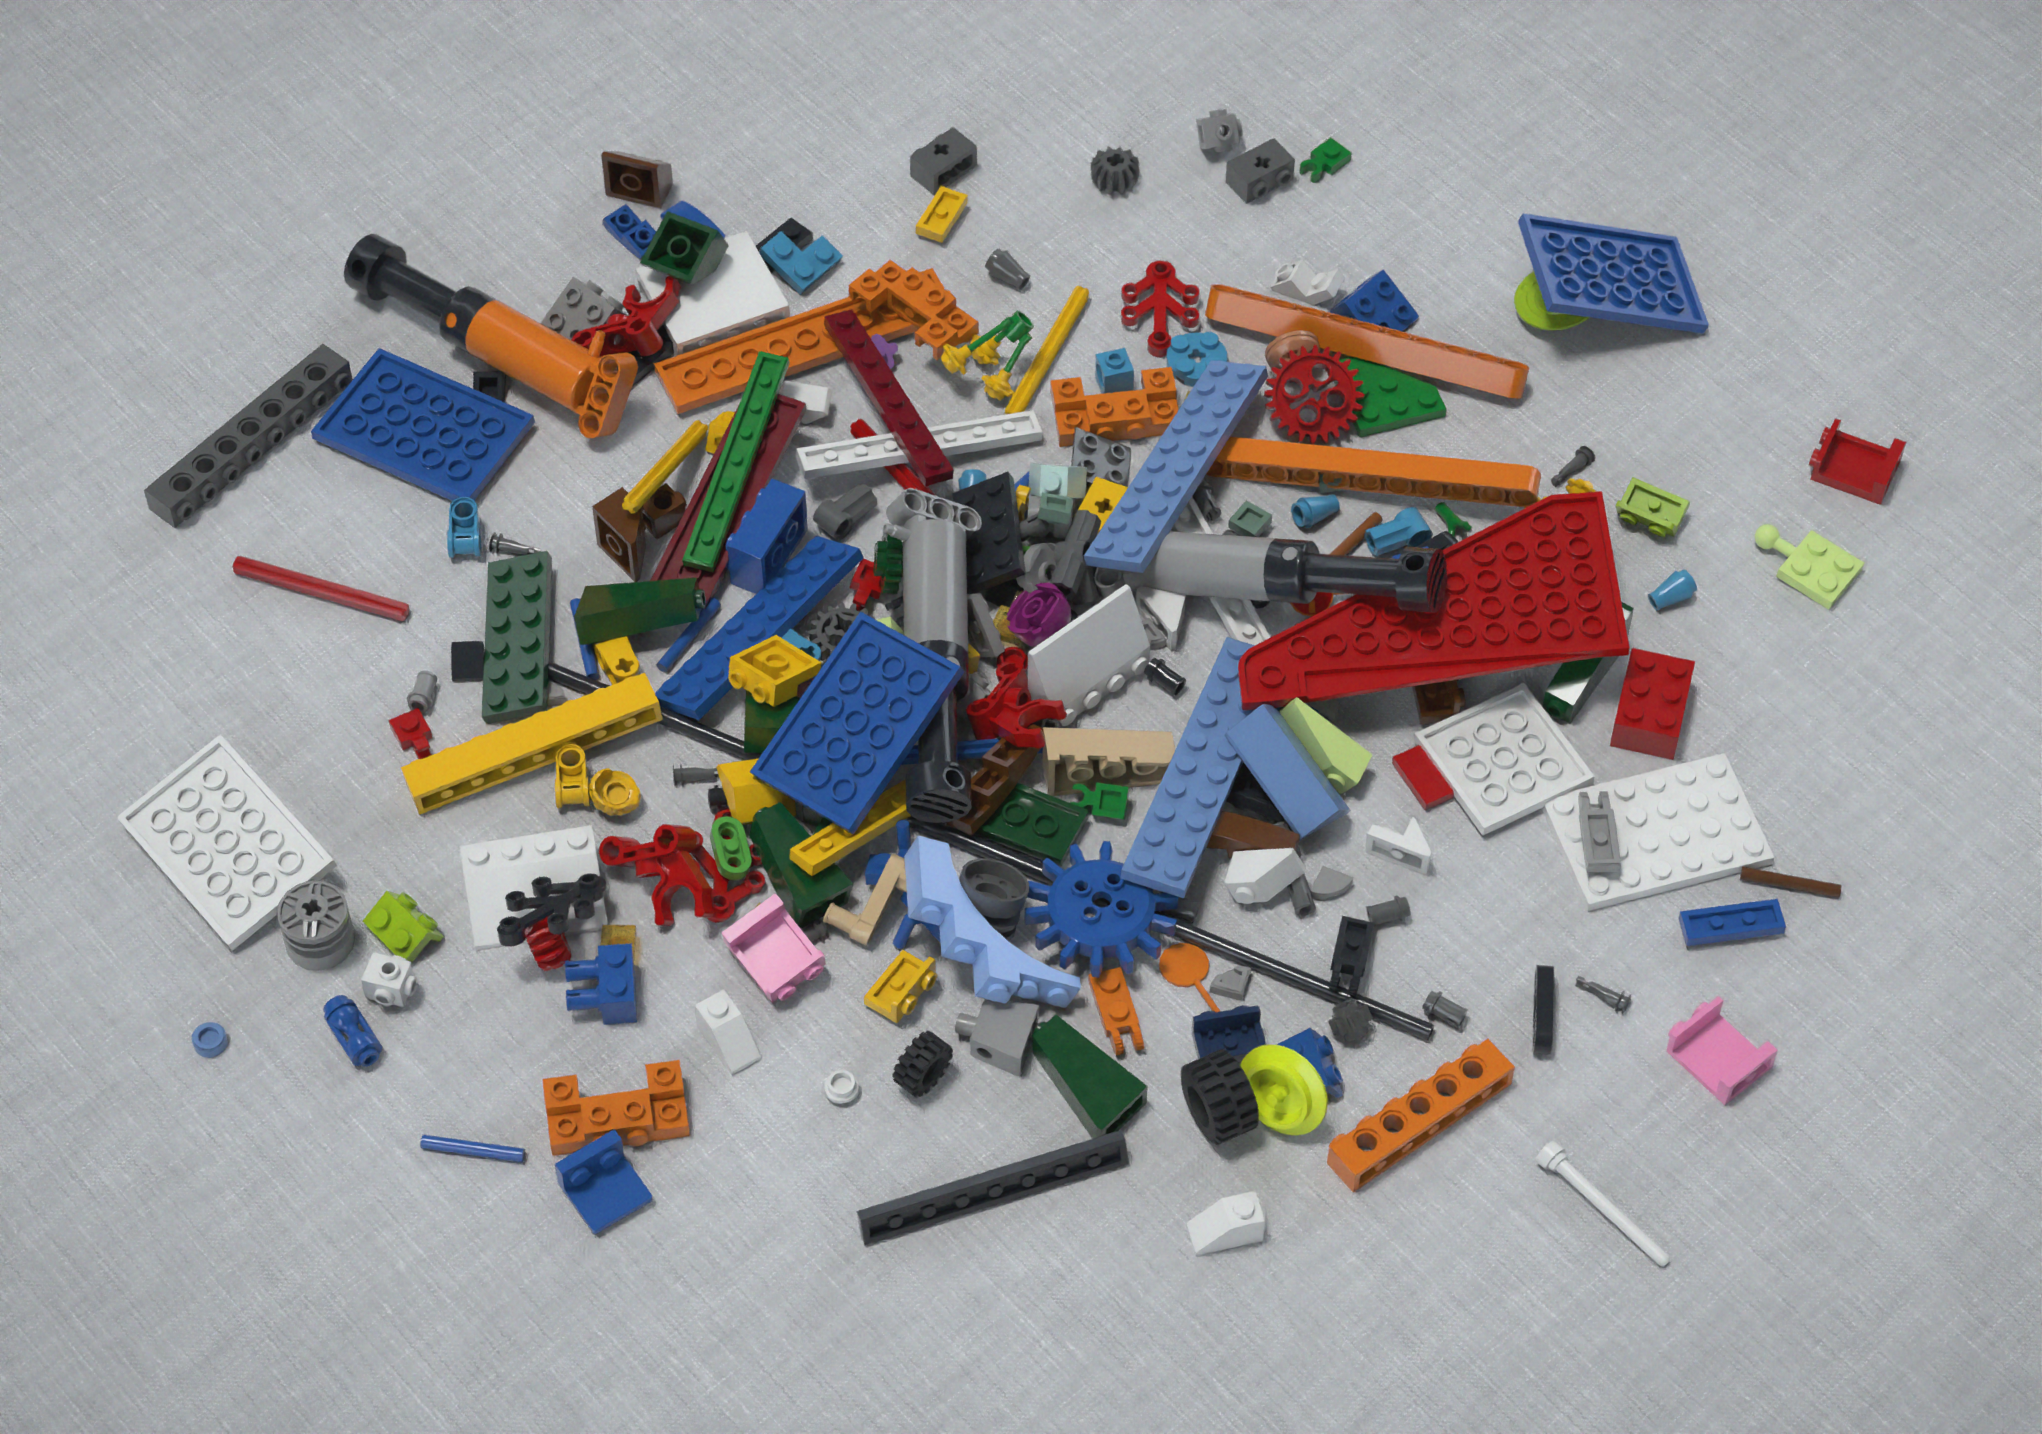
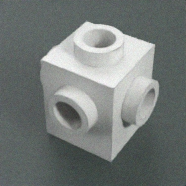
M373 952L361 978L365 998L375 1000L384 1006L396 1005L404 1007L407 997L412 996L416 990L417 977L414 976L412 963L405 958L397 955L390 957Z

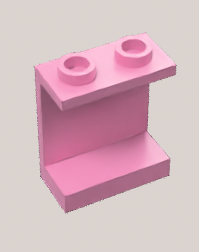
M1718 996L1709 1004L1704 1002L1699 1005L1692 1017L1685 1023L1679 1021L1671 1028L1668 1033L1670 1038L1666 1051L1720 1102L1726 1105L1773 1067L1778 1050L1769 1041L1758 1049L1720 1015L1723 999Z

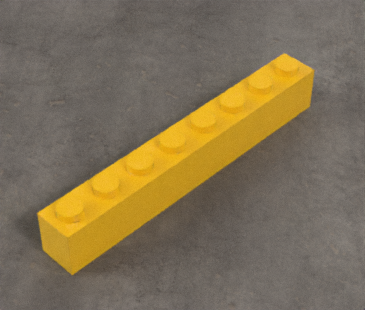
M642 673L637 676H630L622 682L609 687L599 688L593 693L578 699L568 700L550 710L537 712L532 717L507 724L496 731L476 736L460 745L445 748L439 753L424 759L414 760L410 764L401 767V770L420 815L556 762V753L564 745L576 744L583 750H587L663 720L662 713L653 688L646 674Z

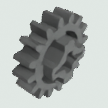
M840 602L839 609H834L831 605H828V613L825 614L818 611L817 620H811L809 640L820 647L821 661L831 655L860 613L857 611L855 603L850 608H845L844 603ZM866 608L861 610V612L868 615V610Z

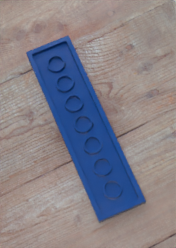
M815 536L793 559L786 563V566L766 583L764 590L761 589L752 599L748 600L711 639L707 640L669 680L662 684L655 692L660 707L700 720L733 688L728 679L730 657L774 635L782 638L864 558L860 548Z

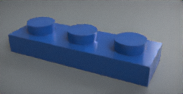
M1778 899L1680 911L1678 918L1686 946L1784 934L1786 929Z

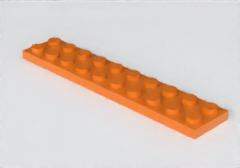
M933 268L920 272L929 276L934 283L945 289ZM859 296L854 301L846 297L655 363L654 368L677 414H681L744 392L759 351L788 357L790 364L785 377L843 357L824 326V316L853 309L870 338L874 334H879L886 342L916 332L918 328L888 308L887 300L870 313L866 310V300Z

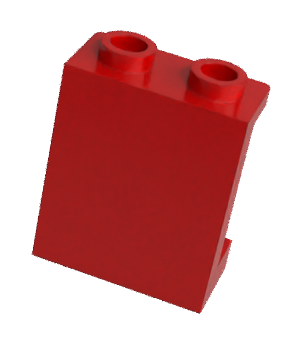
M1835 418L1831 428L1825 427L1819 441V444L1822 445L1821 449L1815 448L1809 462V466L1813 467L1810 480L1881 505L1901 463L1906 442L1894 438L1890 449L1841 432L1839 430L1841 420Z

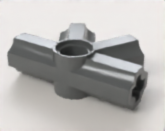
M1077 510L1076 515L1073 516L1065 541L1058 542L1054 550L1056 567L1050 583L1057 586L1066 599L1074 605L1092 602L1098 598L1094 580L1097 567L1086 566L1084 555L1097 536L1101 520L1098 515L1090 513L1088 510Z

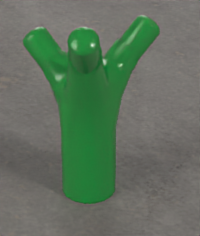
M1440 502L1435 507V511L1446 522L1448 532L1455 536L1456 528L1460 527L1467 531L1471 530L1472 526L1467 521L1461 520L1445 502Z

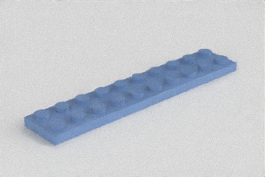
M1210 361L1084 555L1086 566L1144 573L1164 538L1170 532L1267 379L1268 372L1266 366Z
M1226 637L1121 869V879L1181 898L1185 897L1243 764V760L1227 740L1225 733L1254 711L1242 710L1238 664L1242 655L1255 645Z

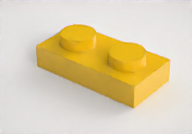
M941 186L915 225L916 234L943 243L966 207L968 195Z

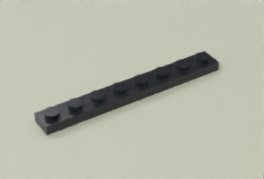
M1119 1130L858 1210L856 1212L861 1238L864 1245L871 1244L1127 1165L1129 1163L1126 1139L1122 1131Z

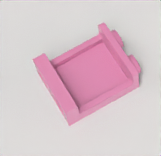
M776 893L722 932L723 941L771 1003L778 999L783 1001L789 998L796 991V986L805 979L810 981L816 978L824 970L823 966L826 964L825 955L821 950L815 948L788 914L784 903Z

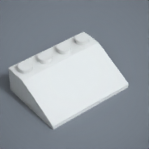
M1127 584L1028 652V690L1032 701L1037 699L1063 701L1067 717L1063 720H1049L1058 722V728L1070 725L1080 713L1086 709L1094 708L1100 699L1110 692L1118 691L1124 682L1134 675L1142 674L1149 663L1150 644L1131 588Z
M592 825L460 846L475 951L503 946L499 943L497 933L499 922L503 918L511 916L521 918L535 910L509 911L505 896L508 893L522 891L525 893L526 898L536 897L533 895L531 883L538 877H549L552 883L575 882L580 876L588 873L600 876ZM550 894L549 896H559L563 894ZM604 898L594 902L595 915L584 920L575 917L573 906L575 902L570 904L568 913L569 929L564 932L565 936L608 929Z

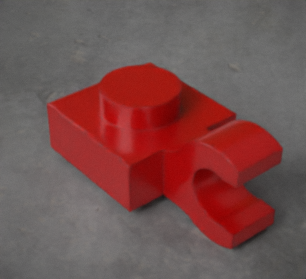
M864 558L860 561L849 587L857 591L853 603L857 605V611L859 612L865 608L870 596L879 600L882 593L880 587L881 577L874 576L873 574L874 562Z
M419 708L388 720L390 729L402 750L412 747L418 759H424L432 755L428 749L430 748L428 740L432 738L431 729Z

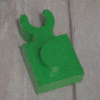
M1330 137L1310 152V159L1302 161L1299 173L1303 175L1307 171H1313L1310 181L1312 183L1318 182L1324 171L1332 175L1350 162L1352 152Z
M1096 782L1094 792L1086 785H1073L1072 789L1081 790L1084 793V799L1079 803L1070 802L1071 804L1082 808L1093 805L1092 815L1126 819L1130 787Z

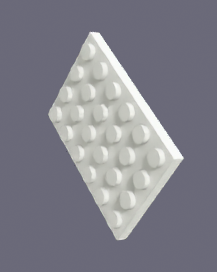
M221 734L116 817L232 951L277 915L279 901L288 890L300 883L311 880L319 881L337 866L331 856Z
M1725 753L1570 791L1544 803L1543 808H1541L1587 912L1741 873L1742 867L1757 869L1773 865L1774 855ZM1600 791H1608L1610 807L1614 810L1621 860L1620 872H1586L1579 822V792L1588 793L1591 810L1600 809L1598 806Z

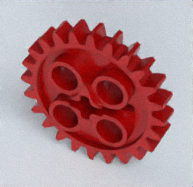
M1317 345L1313 346L1311 353H1307L1306 348L1301 346L1299 356L1290 350L1288 353L1290 361L1280 357L1278 363L1281 369L1271 368L1270 372L1276 379L1268 378L1265 384L1273 389L1264 391V397L1272 399V401L1266 403L1265 409L1275 410L1269 419L1270 421L1277 419L1281 421L1277 427L1278 431L1285 427L1289 429L1288 439L1296 433L1299 434L1298 443H1302L1306 436L1309 437L1312 445L1315 444L1317 437H1320L1322 442L1327 444L1329 434L1337 440L1340 437L1339 428L1345 432L1350 430L1346 421L1356 423L1358 418L1352 411L1359 412L1362 410L1363 406L1355 401L1364 398V393L1356 391V389L1363 385V381L1353 380L1359 371L1358 369L1351 371L1347 369L1351 362L1350 359L1343 363L1339 361L1340 351L1332 357L1329 356L1330 349L1328 346L1324 349L1323 354L1318 352ZM1316 368H1323L1327 371L1328 378L1324 381H1317L1313 378L1312 371ZM1333 381L1338 382L1337 386L1321 392L1318 401L1310 398L1295 409L1289 407L1291 404L1307 398L1309 389H1312L1315 393ZM1295 382L1301 387V393L1291 396L1285 391V385ZM1336 394L1342 398L1343 405L1333 408L1327 403V397ZM1304 409H1311L1315 412L1316 419L1313 422H1305L1300 418V412Z

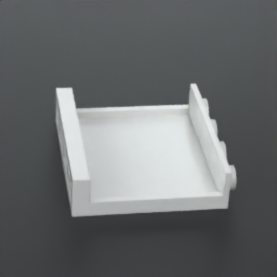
M747 231L724 238L729 246L715 272L693 285L678 280L681 285L679 302L662 323L673 342L674 356L790 317L789 304ZM645 266L637 268L636 276L639 292L644 290L650 301L655 299L664 291L666 286L665 278L668 275Z

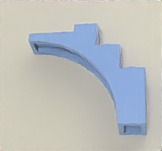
M918 836L904 856L908 918L939 925L942 957L973 965L975 996L1006 1004L1010 997L1014 995L1066 1008L1081 988L1080 977L1053 969L1033 959L1007 941L980 914L961 886L952 864L949 843Z

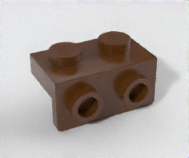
M1459 679L1412 686L1420 724L1437 723L1460 713V707H1465V694L1463 688H1458L1457 681Z

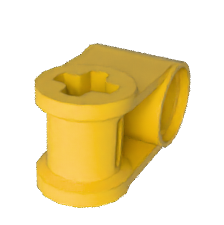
M627 636L606 640L594 645L598 663L601 669L605 671L612 685L622 682L630 676L639 675V662Z
M576 744L564 745L556 753L555 799L557 808H562L563 805L582 803L585 807L590 806L589 779L585 753Z

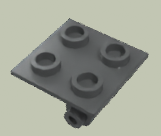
M1076 427L1074 430L1071 466L1087 467L1086 488L1089 484L1093 483L1095 477L1127 487L1131 448Z

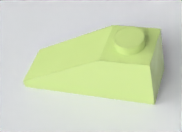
M1297 697L1285 707L1280 708V714L1338 793L1342 794L1359 783L1372 757L1370 752Z

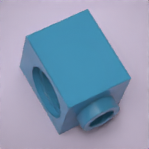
M1125 348L1096 354L1095 379L1101 394L1133 390L1134 369Z

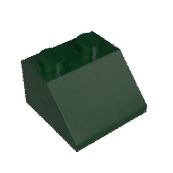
M667 211L640 264L693 285L716 271L729 245L718 230Z

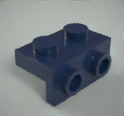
M1242 1005L1232 1010L1221 1012L1206 1011L1194 1016L1192 1020V1037L1198 1059L1219 1049H1224L1237 1062H1242L1251 1050L1266 1045L1260 1023V1007Z

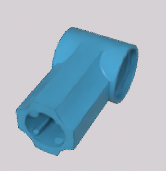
M1416 507L1406 508L1399 512L1394 520L1365 530L1368 549L1372 555L1375 554L1376 556L1406 545L1408 547H1417L1431 539L1433 535Z

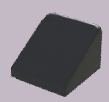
M501 371L473 372V389L504 402L505 373Z
M1012 579L987 589L985 599L1008 612L1012 603L1024 592V588L1018 585L1016 579Z
M452 642V682L483 681V642Z

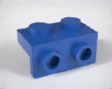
M1310 1027L1276 1044L1292 1049L1307 1059L1320 1075L1327 1093H1330L1335 1098L1343 1096L1340 1086L1343 1078L1337 1066L1333 1064L1331 1055L1334 1053L1331 1042L1325 1035L1321 1036Z

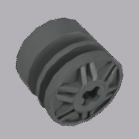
M978 858L968 861L963 866L959 877L961 886L972 904L986 921L1007 941H1010L1014 937L1016 926L1019 923L1020 912L1024 908L1029 893V883L1025 875L1017 868L995 859Z

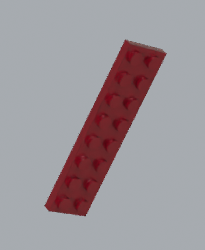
M778 394L714 572L683 566V556L737 413V407L650 581L697 577L699 589H704L706 606L701 608V610L706 609L711 599L714 598L728 570L727 540L741 526L744 513L751 511L755 505L760 489H765L774 477L807 410L805 402Z

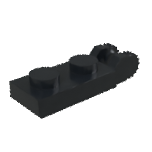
M1342 916L1330 968L1332 975L1329 991L1336 992L1341 978L1339 974L1344 973L1353 975L1348 990L1350 991L1349 995L1357 996L1360 978L1364 976L1375 923Z

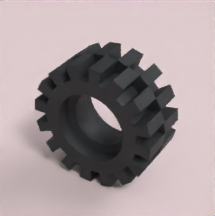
M930 1031L920 1033L919 1038L915 1037L912 1040L911 1046L907 1045L904 1049L906 1052L904 1055H900L898 1058L900 1062L895 1065V1072L892 1073L893 1081L914 1097H921L924 1093L927 1094L930 1091V1087H934L937 1084L938 1078H942L945 1074L943 1072L944 1069H947L950 1065L948 1061L953 1057V1054H951L953 1048Z

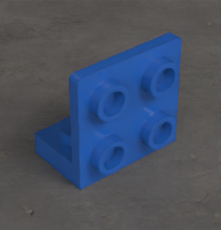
M1384 269L1366 279L1328 311L1329 313L1398 331H1404L1419 317L1418 313Z
M615 1129L555 1163L558 1185L593 1234L601 1232L653 1200L651 1192L624 1157L622 1139Z

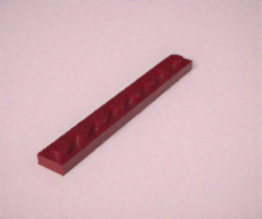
M853 309L824 316L825 328L923 485L929 486L953 479V467Z

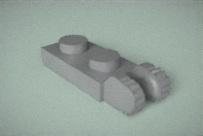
M1600 791L1598 806L1600 809L1591 810L1588 793L1579 792V822L1586 872H1620L1621 860L1614 810L1610 807L1608 791Z

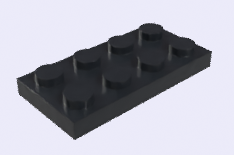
M1005 472L952 493L953 502L974 509L979 514L982 522L981 528L966 541L967 594H976L1025 575L1017 500L1012 475L1009 472Z

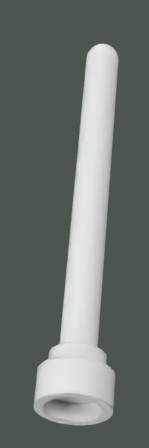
M1555 1140L1549 1142L1539 1152L1536 1161L1545 1170L1558 1171L1658 1265L1664 1266L1668 1264L1669 1255L1566 1161L1568 1157L1564 1154L1565 1149Z

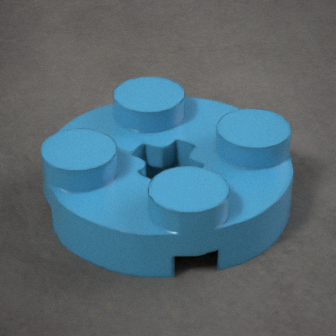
M1213 332L1176 335L1171 339V345L1167 350L1166 365L1167 367H1172L1175 379L1177 376L1184 380L1185 385L1194 387L1211 360L1227 362V351L1225 346L1219 341L1218 335ZM1201 357V362L1196 363L1194 359L1190 358Z

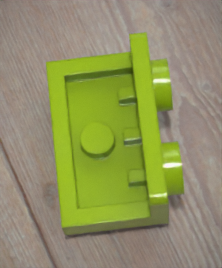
M1632 477L1621 501L1618 500L1615 507L1617 513L1620 514L1619 518L1632 525H1636L1639 522L1649 526L1648 530L1660 537H1665L1666 534L1675 537L1690 506V501Z
M386 891L362 922L395 955L401 956L412 963L430 940L440 942L444 936L436 929L438 923L426 913L421 914L415 908L418 904L411 896L404 892L399 895Z

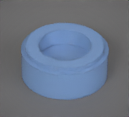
M203 1023L192 1034L194 1049L202 1057L211 1058L218 1056L226 1049L228 1044L226 1032L218 1023Z

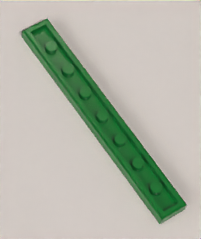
M759 351L683 556V566L714 572L789 367L788 357Z

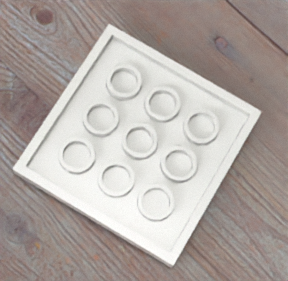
M1525 683L1414 734L1416 745H1420L1454 791L1456 800L1482 835L1543 808L1544 803L1563 794L1588 787L1594 783L1595 776Z

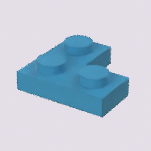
M782 231L759 250L760 255L799 295L839 263L843 257L823 235L802 252Z

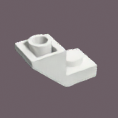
M1303 260L1280 266L1275 273L1276 278L1270 288L1274 292L1314 305L1334 298L1345 276L1339 269L1327 273L1321 272L1316 275Z
M783 381L779 394L806 403L807 410L801 422L807 424L828 415L831 389L823 386Z

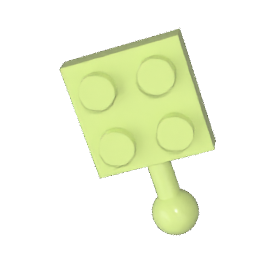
M1764 524L1755 532V541L1759 547L1763 549L1774 548L1788 557L1778 569L1776 577L1828 610L1862 571L1865 564L1813 530L1808 533L1798 547L1782 539L1778 529L1773 525Z

